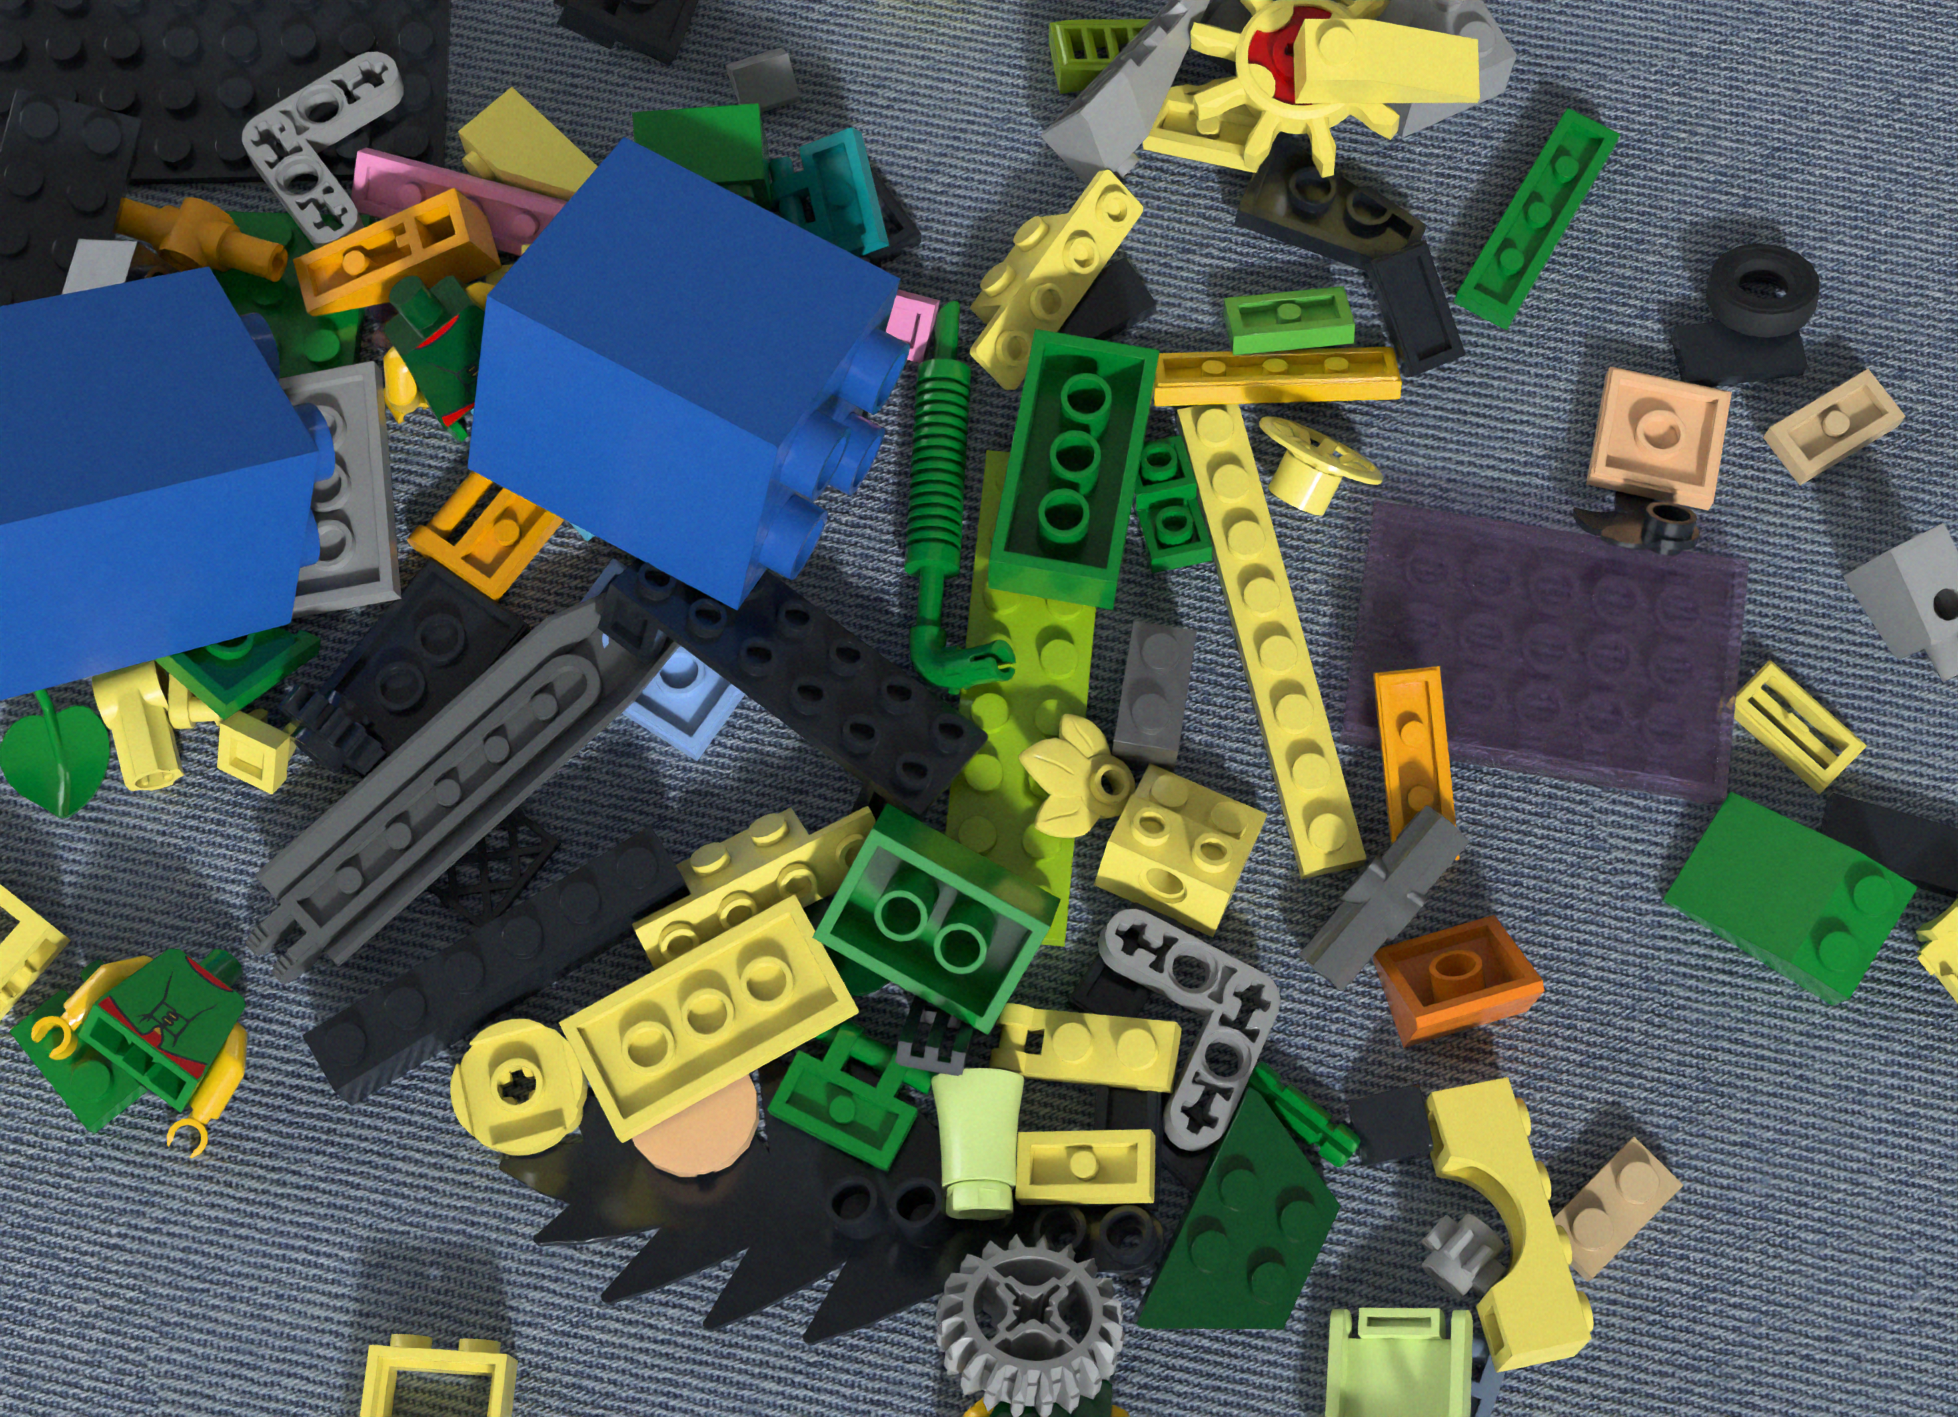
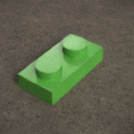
M1344 286L1224 298L1223 317L1233 356L1354 344L1355 322Z

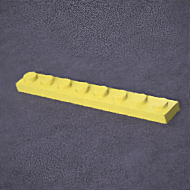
M1239 404L1197 405L1178 409L1176 414L1179 434L1182 436L1197 482V500L1212 544V555L1301 879L1364 866L1367 859Z

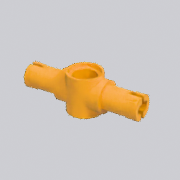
M187 197L183 200L180 208L172 205L157 208L125 198L116 234L152 244L159 257L181 272L203 267H210L211 271L214 269L225 272L232 268L273 282H277L284 274L288 253L286 249H283L284 246L282 244L241 233L239 227L235 225L234 220L229 214L210 202L199 198Z

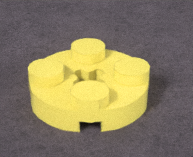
M510 1019L495 1023L476 1035L469 1043L472 1047L464 1054L461 1064L457 1063L451 1076L450 1094L456 1117L472 1136L491 1150L517 1156L535 1154L560 1142L566 1134L573 1132L581 1123L583 1106L588 1091L587 1077L569 1042L556 1030L545 1027L541 1023L530 1019ZM518 1070H523L525 1077L528 1079H536L535 1090L529 1092V1100L522 1104H518L517 1100L513 1097L504 1098L503 1088L513 1083L512 1073Z

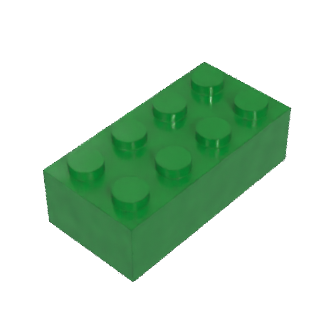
M1035 329L989 556L988 588L1113 610L1160 350Z

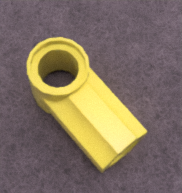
M155 660L92 676L95 700L104 723L112 730L125 786L130 791H154L173 785L176 779L184 776L173 728L169 721V680L164 668Z

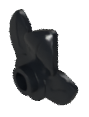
M1616 491L1615 511L1595 512L1577 507L1573 509L1572 516L1585 532L1600 536L1601 541L1619 548L1649 549L1657 554L1674 556L1680 554L1682 550L1695 547L1700 535L1699 529L1695 526L1697 516L1692 510L1679 504L1660 502L1652 498Z

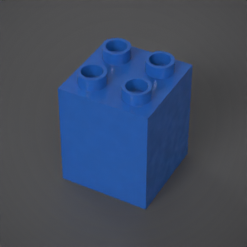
M623 137L487 295L467 468L640 560L652 564L659 570L729 607L738 610L767 568L790 580L797 577L814 551L828 517V511L813 504V502L821 495L827 485L849 496L853 495L865 479L879 452L884 439L885 428L864 418L862 413L863 410L872 415L879 412L892 393L909 355L910 344L886 332L901 279Z
M210 267L0 306V701L291 623L300 568L316 564L320 556L319 532L310 505L314 483L328 480L334 473L335 451L327 422L318 407L310 402L292 406L280 386L278 350L266 320L257 312L238 316Z

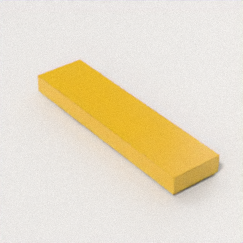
M1393 347L1294 349L1234 356L1232 351L1159 353L1153 400L1154 406L1400 399L1402 380Z

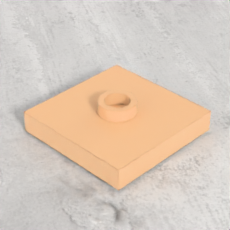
M1610 366L1605 376L1586 485L1709 510L1715 497L1732 392Z

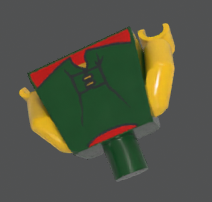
M411 275L398 281L393 286L389 294V300L399 314L387 322L383 330L392 345L383 358L385 376L384 400L398 424L405 421L404 416L413 412L418 407H422L423 410L429 407L440 424L447 430L474 408L486 299L488 293L495 285L477 282L467 286L456 276L451 275L445 276L429 289L418 276Z

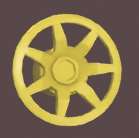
M1262 417L1259 421L1260 428L1268 436L1287 448L1268 489L1284 502L1314 515H1324L1343 476L1373 485L1381 484L1384 478L1380 470L1367 458L1339 441L1312 428L1278 417ZM1310 438L1319 442L1320 445L1318 447L1311 445ZM1334 451H1337L1343 456L1338 458L1336 456H1333Z

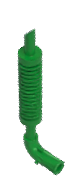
M955 300L947 303L936 317L933 359L926 360L917 367L914 434L912 436L913 445L911 451L912 468L910 469L911 479L908 497L909 514L907 515L908 525L906 528L907 537L904 558L905 572L919 578L916 626L909 630L911 663L923 681L937 689H949L948 693L951 695H959V691L962 688L966 690L970 689L971 686L996 681H1008L1015 674V669L1012 667L999 669L998 666L1016 663L1014 652L1005 640H994L988 644L962 649L959 645L946 647L947 632L941 628L944 579L956 577L960 573L961 527L963 526L968 413L970 409L972 374L969 366L957 361L960 303Z

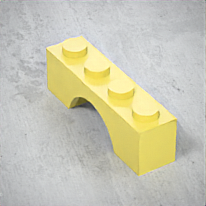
M1508 1077L1431 1092L1424 1105L1434 1148L1430 1156L1436 1176L1466 1184L1485 1196L1501 1215L1509 1235L1510 1261L1506 1275L1501 1281L1490 1288L1476 1306L1496 1373L1574 1357L1592 1339L1590 1332L1593 1330L1594 1325L1593 1314L1587 1296L1583 1291H1576L1569 1269L1572 1263L1570 1240L1564 1227L1555 1225L1548 1203L1551 1198L1550 1178L1543 1162L1540 1160L1535 1161L1528 1141L1531 1132V1122L1525 1102L1520 1097H1514Z

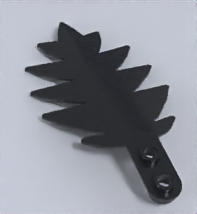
M777 1058L758 1068L769 1152L754 1135L750 1146L731 1166L715 1173L711 1171L707 1174H698L697 1177H679L656 1168L636 1148L632 1138L624 1143L617 1138L598 1099L588 1094L583 1106V1118L579 1125L584 1142L552 1146L535 1154L504 1159L499 1164V1169L504 1174L539 1194L569 1205L539 1233L534 1235L533 1241L540 1247L593 1244L660 1228L601 1294V1300L607 1305L664 1288L711 1268L749 1247L703 1321L705 1329L714 1332L753 1316L799 1292L845 1263L806 1332L803 1334L802 1338L809 1346L872 1326L943 1292L945 1282L950 1277V1274L960 1273L961 1263L965 1260L967 1254L982 1259L983 1249L990 1240L1002 1250L1007 1251L1009 1242L1016 1234L1025 1247L1034 1248L1036 1243L1045 1235L1049 1244V1250L1059 1253L1066 1246L1055 1247L1057 1238L1062 1233L1074 1232L1077 1234V1237L1071 1243L1075 1252L1074 1262L1080 1263L1094 1258L1098 1268L1097 1272L1136 1273L1147 1269L1157 1261L1165 1243L1161 1223L1154 1214L1146 1209L1133 1205H1021L1015 1199L1016 1188L1012 1190L1013 1212L1007 1214L1005 1218L994 1220L952 1218L946 1214L947 1191L942 1188L940 1134L919 1110L889 1172L886 1173L866 1162L864 1166L860 1159L769 1114L768 1107L788 1071V1068ZM853 1060L850 1063L851 1075L876 1088L881 1078L858 1060ZM899 1092L897 1099L915 1107L903 1094ZM1139 1234L1143 1236L1142 1242L1136 1247L1127 1250L1121 1249V1243L1128 1235Z

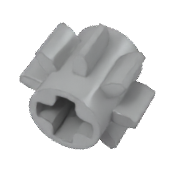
M1467 1213L1458 1224L1448 1215H1445L1421 1241V1244L1431 1252L1422 1263L1423 1269L1435 1283L1457 1299H1461L1469 1289L1481 1298L1507 1271L1496 1260L1506 1249L1503 1241L1489 1226L1471 1214Z

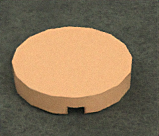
M750 1074L633 1137L636 1148L656 1168L679 1177H697L698 1174H707L711 1171L715 1173L731 1166L750 1146L759 1124L758 1094Z

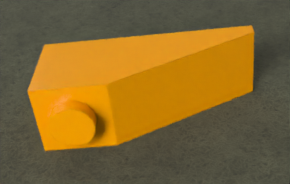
M455 187L293 259L306 311L313 317L390 302L389 294L393 286L398 281L411 275L418 276L430 289L445 276L454 275L466 284L502 268L487 215Z

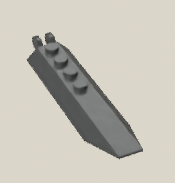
M607 592L545 618L254 875L281 905L266 917L258 927L256 926L254 931L250 932L251 934L245 942L246 946L255 956L265 955L291 935L298 922L307 933L276 960L277 962L271 970L276 979L284 985L296 980L304 971L317 962L323 950L339 967L638 698L680 645L667 636L663 650L648 665L644 664L610 637L609 644L604 648L602 642L603 632L597 627Z

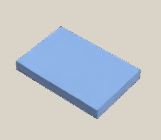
M613 558L581 602L608 592L610 583L627 566ZM603 633L602 642L605 648L609 644V637ZM680 646L638 698L622 714L698 761L745 694Z

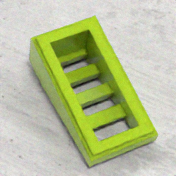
M1081 19L1049 23V48L1059 94L1084 90L1120 53L1118 44L1129 43L1151 19ZM1106 47L1108 58L1098 59L1096 48ZM1084 50L1085 59H1075L1074 51Z

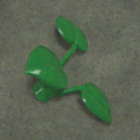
M42 689L34 691V694L44 716H25L12 724L0 744V766L8 783L21 796L41 806L58 818H68L87 805L100 788L110 763L111 742L103 721L93 710L77 705L56 713L47 690Z

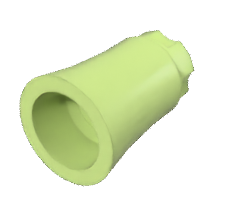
M968 1068L964 1069L963 1074L959 1076L940 1073L931 1079L939 1123L942 1188L947 1191L946 1214L956 1219L994 1220L1005 1218L1007 1214L1013 1212L1012 1190L1016 1188L1018 1116L1025 1081L1022 1075L1001 1069Z

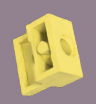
M1149 763L1135 793L1131 794L1107 842L1094 885L1133 903L1137 902L1177 920L1183 925L1214 937L1241 873L1261 832L1267 814Z

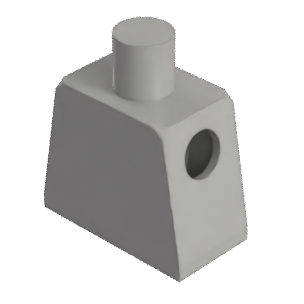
M1942 523L1886 551L1843 577L1892 654L1901 660L1925 649L1939 677L1944 682L1958 675V551L1947 527Z

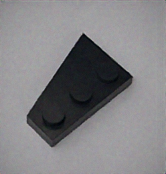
M1282 131L1277 134L1269 155L1260 164L1257 173H1253L1238 207L1234 225L1366 272L1365 262L1422 241L1427 227L1426 224L1370 186L1357 187L1335 172V168L1334 175L1322 178L1312 160V155L1291 142L1293 134Z

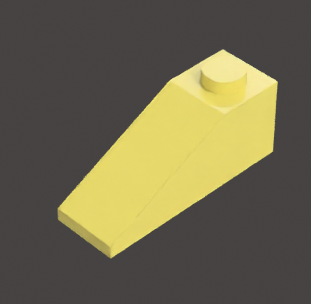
M1305 19L1294 42L1295 103H1478L1480 100L1478 39L1370 19Z
M513 87L509 88L458 131L466 154L462 158V162L471 176L569 201L598 167Z

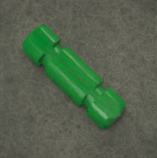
M1263 1062L1256 1064L1245 1088L1251 1087L1258 1091L1282 1125L1308 1146L1314 1142L1320 1147L1318 1154L1335 1167L1345 1165L1359 1147L1361 1141L1359 1136L1343 1123H1340L1338 1126L1332 1123L1330 1120L1333 1115L1292 1083H1289L1287 1087L1280 1082L1282 1076L1269 1065Z

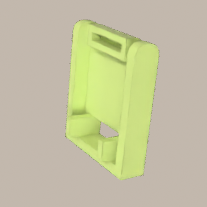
M1359 1308L1358 1335L1361 1338H1352V1317L1348 1309H1332L1329 1330L1325 1417H1470L1473 1320L1469 1310H1453L1451 1339H1445V1315L1440 1308Z

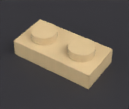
M1866 369L1769 427L1763 438L1797 483L1802 485L1900 425L1906 416L1871 371Z
M1635 1137L1631 1138L1553 1217L1555 1225L1563 1226L1569 1237L1572 1249L1571 1266L1587 1282L1593 1279L1683 1187V1184Z

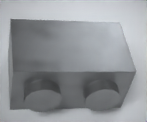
M1133 621L1112 756L1122 760L1129 768L1146 770L1149 763L1174 773L1197 630Z

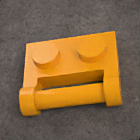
M471 471L426 526L418 525L409 535L407 541L426 559L434 558L498 602L565 519L503 487L459 542L453 546L447 542V539L495 483Z

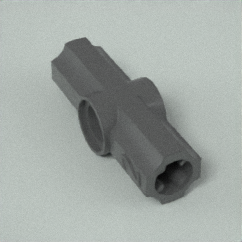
M1428 805L1424 806L1398 834L1396 840L1381 857L1377 854L1352 881L1340 897L1342 901L1340 906L1298 955L1338 990L1343 991L1348 984L1352 983L1362 968L1372 959L1371 957L1386 939L1391 942L1414 918L1428 899L1425 895L1470 841L1443 815Z

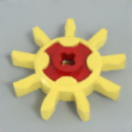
M1240 0L1253 16L1244 27L1242 33L1229 31L1214 25L1194 22L1190 33L1191 49L1206 55L1236 62V77L1210 86L1193 96L1194 112L1200 121L1245 104L1248 110L1259 120L1246 140L1244 149L1245 167L1255 171L1269 155L1273 141L1277 134L1282 131L1291 134H1308L1312 146V160L1321 177L1334 175L1336 144L1329 128L1339 124L1349 115L1356 117L1372 131L1390 140L1397 133L1400 116L1386 103H1295L1294 42L1304 20H1374L1383 13L1390 0H1356L1347 8L1332 0Z

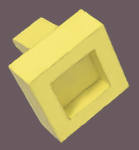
M261 708L255 709L249 714L238 711L225 721L222 720L220 722L217 768L273 794L287 779L288 762L296 749V745L289 736L297 727L288 723L281 731L267 724L268 711Z

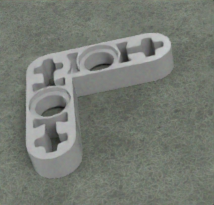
M366 52L356 56L255 116L246 124L242 132V142L253 166L316 249L364 228L354 202L317 154L388 112L400 102L404 95V84L395 61L387 54ZM371 78H375L378 82L384 83L381 86L374 88L372 84L365 82ZM349 91L352 99H356V102L349 104L344 93ZM331 103L339 107L336 116L329 121L317 123L308 119L311 111L318 105ZM274 138L276 142L281 143L287 157L279 162L277 155L271 147L264 144L268 139ZM312 174L318 177L316 186L307 193L294 194L288 191L290 182L299 175ZM327 206L332 217L337 223L343 224V227L333 231L329 226H325L319 211Z
M1122 910L1115 914L1100 932L1098 947L1105 964L1117 973L1205 1018L1173 1088V1094L1171 1093L1166 1103L1162 1117L1164 1131L1172 1143L1188 1151L1202 1150L1217 1141L1229 1125L1279 1012L1281 1003L1279 989L1274 981L1265 973L1142 910ZM1129 928H1133L1140 933L1137 943L1147 950L1155 953L1163 943L1169 945L1170 949L1159 961L1157 971H1155L1149 965L1157 957L1156 955L1140 948L1131 956L1121 951L1123 940L1115 935V933L1123 935ZM1188 955L1200 961L1206 975L1203 986L1190 989L1178 983L1173 975L1172 966L1174 959L1179 956ZM1247 988L1253 990L1256 993L1254 1004L1262 1010L1256 1009L1243 1021L1240 1030L1228 1027L1236 1019L1241 1008V1001L1233 996V994L1240 995ZM1218 1021H1220L1224 1026H1219ZM1245 1035L1250 1036L1251 1041ZM1220 1042L1227 1044L1234 1050L1238 1058V1068L1233 1076H1218L1209 1069L1206 1064L1205 1053L1210 1044ZM1192 1079H1194L1200 1085L1193 1084ZM1204 1088L1217 1092L1208 1099L1202 1113V1118L1210 1124V1127L1203 1126L1195 1133L1186 1129L1189 1118L1180 1112L1181 1109L1188 1110L1200 1099ZM1218 1093H1224L1226 1095L1225 1099Z

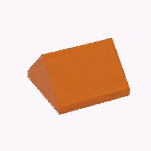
M1495 915L1382 947L1372 956L1403 1048L1527 1012L1544 992L1543 979Z

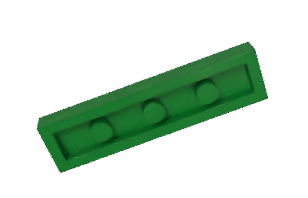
M1567 107L1459 288L1454 304L1505 330L1509 329L1613 152L1621 134Z

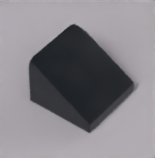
M1419 1084L1403 1086L1348 1102L1354 1133L1361 1140L1358 1152L1362 1168L1427 1157L1433 1150V1140Z

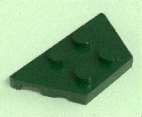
M1251 1087L1244 1089L1229 1125L1219 1138L1130 1322L1139 1328L1284 1329L1341 1207L1339 1202L1261 1094Z

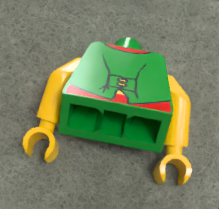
M175 948L167 949L155 959L143 955L103 964L63 1004L66 1011L60 1017H43L35 1023L32 1028L31 1037L34 1042L38 1043L45 1037L48 1031L60 1027L64 1030V1039L60 1046L53 1049L49 1057L51 1059L62 1060L70 1056L77 1047L79 1036L180 1113L189 1103L193 1110L188 1118L175 1122L169 1128L167 1145L169 1147L174 1139L175 1132L184 1125L194 1126L201 1134V1141L190 1156V1158L199 1155L207 1145L208 1132L206 1126L211 1118L219 1119L245 1074L248 1033L238 1022V1019L247 1003L244 997L231 988L242 976L243 970L238 960L232 954L222 949H213L200 964L180 949ZM82 1024L83 1026L77 1035L76 1029Z

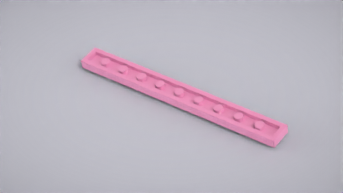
M370 148L357 151L351 200L354 202L358 212L385 219L455 187L487 215L496 249L520 256L522 255L521 245L532 244L568 202ZM898 289L886 332L910 344L907 360L922 363L928 356L940 300Z

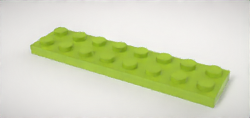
M986 450L965 648L988 644L994 640H1005L1014 652L1016 663L1001 665L998 668L1012 667L1015 669V674L1008 681H996L971 686L970 689L966 690L964 688L961 689L958 712L988 734V740L980 752L950 785L945 835L1060 898L1061 900L1052 925L1041 945L1065 947L1075 837H1054L1035 829L1034 822L1037 812L1050 794L1032 778L1020 763L1018 757L1022 751L1044 739H1059V723L1063 714H1073L1086 718L1096 607L988 588L989 556L1010 452Z

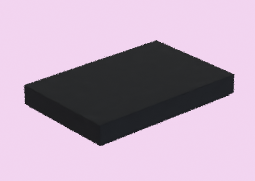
M430 557L401 591V599L394 600L318 692L324 696L328 690L332 689L347 697L361 708L375 724L368 735L382 745L381 749L388 754L385 758H388L530 633L531 629L519 617Z

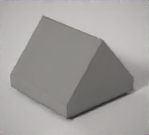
M782 48L725 65L739 105L759 103L760 112L762 113L800 101L788 52Z

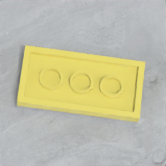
M795 894L559 1022L617 1138L622 1143L859 1013L854 1000L823 944L812 938L815 930Z

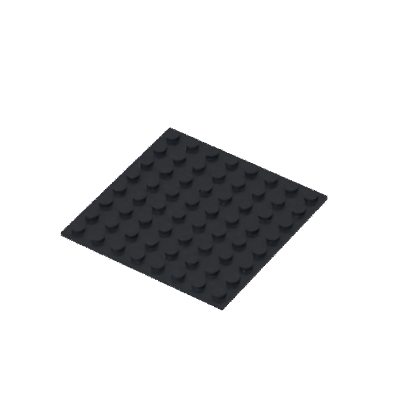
M0 0V147L15 91L19 87L142 119L144 128L129 185L265 182L253 166L242 142V132L246 124L255 116L356 56L366 52H380L391 57L398 68L404 84V95L400 102L388 112L319 152L317 155L337 181L354 180L357 151L364 148L444 168L451 0ZM371 78L365 83H370L376 88L384 82L380 83L375 78ZM349 91L344 93L349 104L356 102V99H352ZM331 103L318 105L311 111L308 119L317 123L329 121L336 116L339 107ZM274 138L264 142V144L271 147L277 155L279 162L287 157L282 144L276 142ZM302 174L295 177L291 182L318 181V177L312 174Z

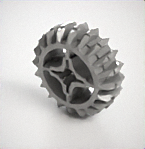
M1017 1234L1009 1242L1007 1251L1002 1250L990 1240L983 1249L982 1259L967 1254L965 1260L961 1263L960 1273H951L945 1282L944 1296H942V1300L938 1301L936 1320L939 1321L936 1333L938 1350L945 1352L944 1365L947 1369V1375L962 1374L960 1386L963 1389L964 1396L984 1390L983 1403L987 1411L995 1407L1000 1401L1011 1404L1010 1410L1013 1417H1019L1023 1413L1025 1406H1035L1040 1417H1048L1052 1412L1054 1402L1071 1414L1074 1408L1078 1407L1080 1395L1094 1399L1101 1389L1102 1379L1109 1380L1116 1369L1117 1353L1122 1350L1125 1336L1121 1326L1124 1314L1121 1307L1122 1302L1113 1299L1114 1287L1112 1286V1278H1096L1098 1268L1094 1258L1076 1263L1074 1262L1075 1252L1071 1243L1058 1253L1049 1250V1244L1045 1235L1036 1243L1034 1248L1025 1247ZM982 1309L992 1317L991 1325L996 1329V1336L990 1341L982 1334L975 1319ZM1068 1312L1074 1316L1083 1332L1084 1339L1080 1344L1069 1336L1070 1327L1063 1321V1317Z

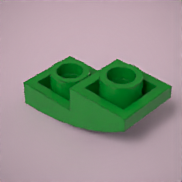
M1181 435L1144 442L1133 508L1152 574L1212 561V544L1196 498L1197 482Z

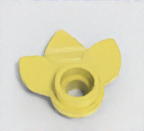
M1063 714L1059 723V739H1044L1022 751L1018 757L1020 763L1032 778L1050 794L1042 803L1034 822L1035 829L1050 836L1074 838L1085 835L1099 818L1111 819L1121 815L1131 794H1134L1136 791L1135 780L1131 770L1122 760L1111 755L1103 732L1092 721L1078 715ZM1103 775L1111 783L1113 795L1104 791L1101 785Z

